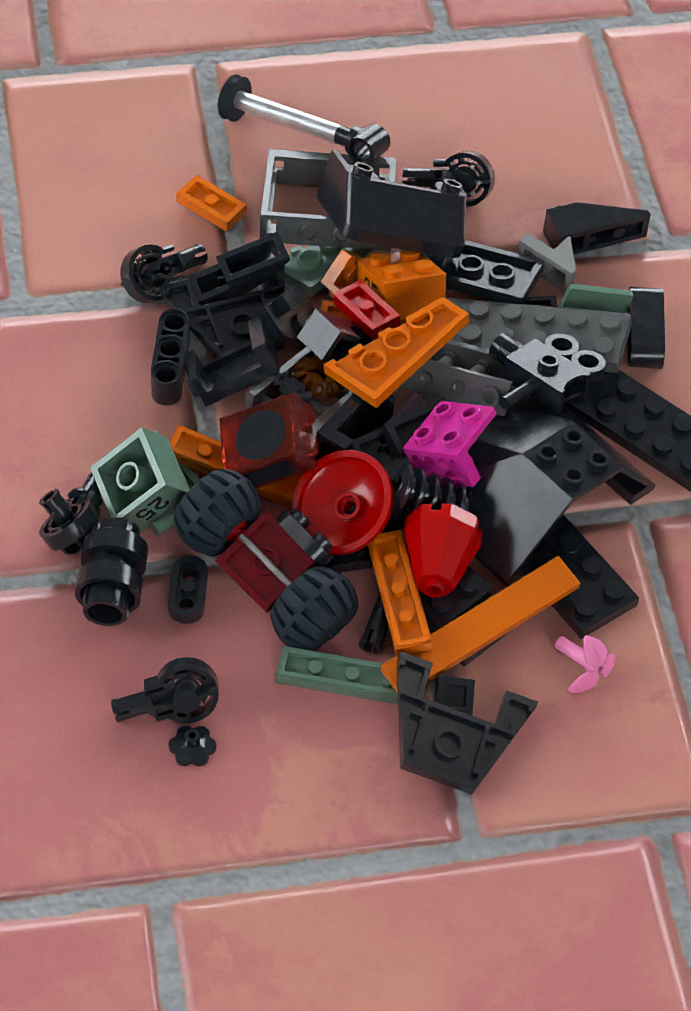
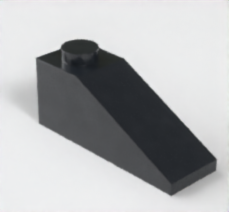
M574 202L546 209L543 232L552 249H555L569 236L571 238L573 255L646 237L651 214L648 210Z

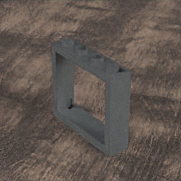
M269 149L260 215V238L278 231L283 244L391 251L389 247L360 243L346 238L340 233L330 216L273 212L276 185L320 186L331 153ZM341 154L347 164L354 165L348 154ZM379 157L369 165L380 180L395 182L396 158ZM274 161H284V167H276ZM380 168H388L389 174H379ZM272 220H277V224H272Z

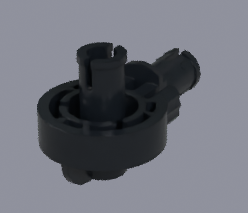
M470 150L460 151L447 159H435L433 162L434 168L405 167L402 177H408L407 180L402 181L403 184L434 189L435 184L441 179L443 170L449 171L457 182L462 184V188L467 194L466 198L474 196L475 193H479L484 188L480 197L471 200L466 199V207L477 205L490 195L495 182L494 170L488 159L482 154Z
M195 244L190 248L162 258L163 254L175 250L174 246L144 245L131 250L124 257L120 269L122 281L120 284L124 286L127 293L135 300L142 303L156 302L163 299L160 294V285L185 279L184 275L173 279L170 278L190 268L205 264L208 260V255L204 254L195 257L196 254L206 251L203 245ZM153 292H155V295H156V296L149 295V294H147V293H153Z
M92 472L88 475L81 488H74L68 493L69 499H66V501L58 489L49 491L40 499L39 504L46 510L49 517L41 526L39 535L51 550H61L67 555L76 554L83 548L86 535L92 531L97 523L102 500L100 499L101 493Z
M192 657L177 658L165 664L157 676L144 679V691L111 699L113 714H117L115 719L118 723L147 713L150 716L153 715L157 722L169 718L179 723L198 722L210 715L215 709L219 698V682L214 670L204 661Z

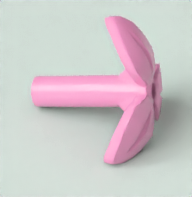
M586 635L584 637L583 649L564 636L559 637L555 643L557 650L585 668L586 673L579 676L567 689L569 693H583L596 687L599 674L607 678L614 668L617 654L610 653L606 657L607 648L602 641L592 636Z

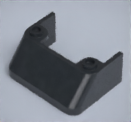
M332 149L316 197L343 236L360 243L442 257L459 258L465 245L467 194L462 188V184L457 182L449 171L443 170L441 179L435 184L434 189L384 181L378 178L371 166L361 162H356L354 165L347 164L339 151Z

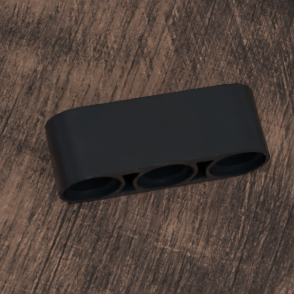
M630 286L629 290L633 293V299L627 309V314H631L632 320L627 339L628 367L663 369L665 359L664 290Z
M175 308L164 311L158 323L151 366V391L154 401L164 406L177 403L181 399L186 373L185 365H187V352H189L190 320L188 314L181 309Z

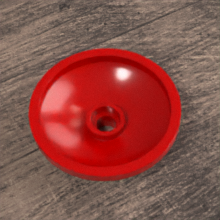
M355 450L336 451L317 460L303 474L294 492L292 512L297 508L309 518L312 523L308 528L314 534L319 531L334 545L330 550L333 555L354 553L372 543L388 523L394 503L392 481L386 469L370 455ZM356 505L355 511L349 514L350 508Z

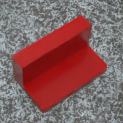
M362 280L333 293L334 304L372 340L378 338V333L388 327L393 329L401 325L400 315Z

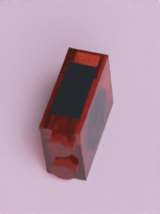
M295 392L219 418L223 469L235 471L252 482L255 489L317 469L315 454L318 453V444L313 435L312 424L315 423V414L309 403L305 404Z

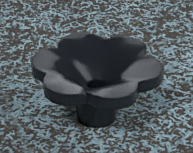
M186 725L181 726L177 730V736L171 738L168 744L170 752L175 754V760L181 766H188L190 764L199 767L204 766L209 760V755L215 753L217 748L216 741L210 737L209 730L204 726H197L195 728Z

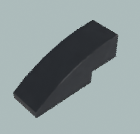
M277 231L216 256L218 264L187 277L190 280L199 305H205L247 294L277 273L290 261V257Z
M445 398L383 424L381 428L354 439L353 450L370 455L382 466L404 455L403 447L430 415L433 408L439 402L446 401Z

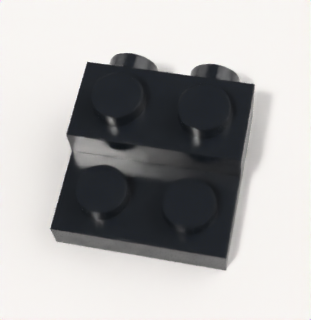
M470 566L464 572L455 589L446 596L435 598L427 596L424 592L419 594L430 635L492 597L493 587ZM505 635L466 658L460 664L465 667Z

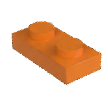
M198 175L194 176L176 193V202L226 232L247 213L246 203Z

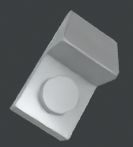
M528 233L520 240L518 254L544 260V269L540 278L566 293L568 286L574 284L576 273L571 238L568 236L555 249L550 248L546 243L539 241Z

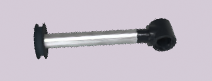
M234 74L226 80L218 98V113L222 119L235 122L247 112L344 146L345 151L354 163L361 162L371 165L390 148V136L378 124H369L365 128L354 126L350 129L251 94L250 80L238 74Z

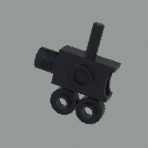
M501 333L494 339L489 349L490 357L504 365L503 379L512 381V385L516 387L499 398V404L505 410L530 396L556 414H559L565 402L575 397H585L587 395L589 384L602 379L606 365L604 357L599 353L591 350L579 351L578 341L566 334L550 335L546 338L545 344L537 339H533L526 345H523L506 333Z

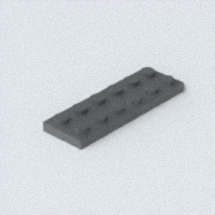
M445 297L469 313V323L451 340L490 349L494 339L501 333H506L523 345H526L533 339H537L545 344L546 338L550 335L566 334L578 341L579 351L591 350L602 355L606 361L604 372H619L632 325L631 314Z

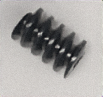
M404 463L400 467L393 482V498L398 497V509L402 510L409 501L411 502V513L422 504H432L431 510H441L442 504H453L467 511L471 499V489L468 488L466 490V486L463 483L458 482L453 486L450 478L445 477L440 481L439 475L434 472L426 477V471L423 468H417L413 472L412 465L409 463Z

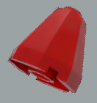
M422 504L409 514L405 521L404 531L415 582L418 590L430 597L446 596L453 591L481 547L483 534L481 528L478 530L479 521L477 516L453 504H442L441 510H431L432 504Z

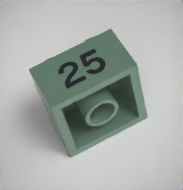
M143 427L90 467L110 518L117 517L130 520L139 527L140 533L151 526L152 522L163 517L176 507L190 490L168 438Z

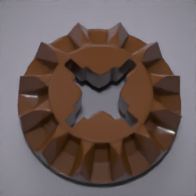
M316 354L312 359L302 357L300 363L294 365L292 376L307 388L306 392L310 390L315 398L328 399L340 395L345 390V387L324 373L323 364L327 362L321 360ZM318 373H321L323 377H326L325 381H323L322 377H320Z

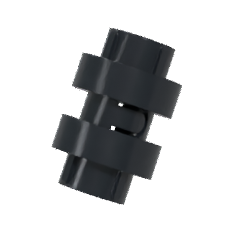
M117 517L104 519L84 539L81 554L82 567L77 576L75 597L83 606L84 616L89 621L98 625L116 626L125 622L129 618V613L135 611L141 602L143 589L142 575L146 570L149 547L140 536L139 527L130 520Z

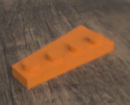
M441 297L406 317V322L397 328L391 329L388 327L378 333V338L369 344L362 346L360 343L348 350L349 355L336 362L332 359L323 364L324 373L377 408L469 323V313L446 298Z

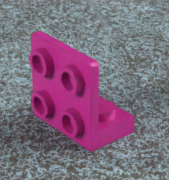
M448 401L439 402L403 447L414 471L417 468H423L426 471V477L434 472L439 475L440 481L447 477L452 480L454 485L461 482L465 486L474 487L481 477L468 450L495 417L496 411L494 407Z

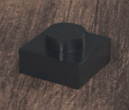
M437 676L435 679L434 702L472 715L475 680Z

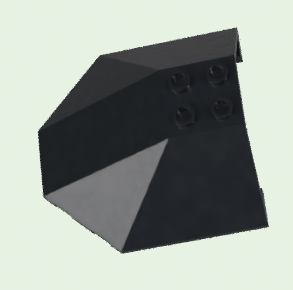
M528 396L509 408L506 416L496 414L468 450L481 477L474 487L466 486V490L470 488L472 492L467 512L477 516L479 521L478 530L481 528L483 534L481 547L474 557L505 586H508L531 571L534 562L530 558L531 554L574 501L605 482L631 505L653 491L656 485L566 405L563 404L561 413L556 414Z

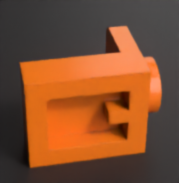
M342 249L320 281L330 289L328 295L333 298V293L351 285L357 280V259H362L359 254Z

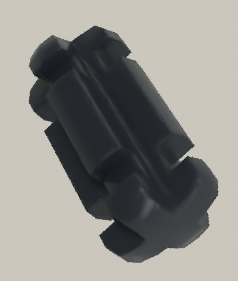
M287 371L278 373L273 382L274 388L278 389L280 387L279 392L293 404L297 402L296 406L298 408L307 407L313 398V393L310 390L306 392L307 388L293 376L289 378L290 373Z

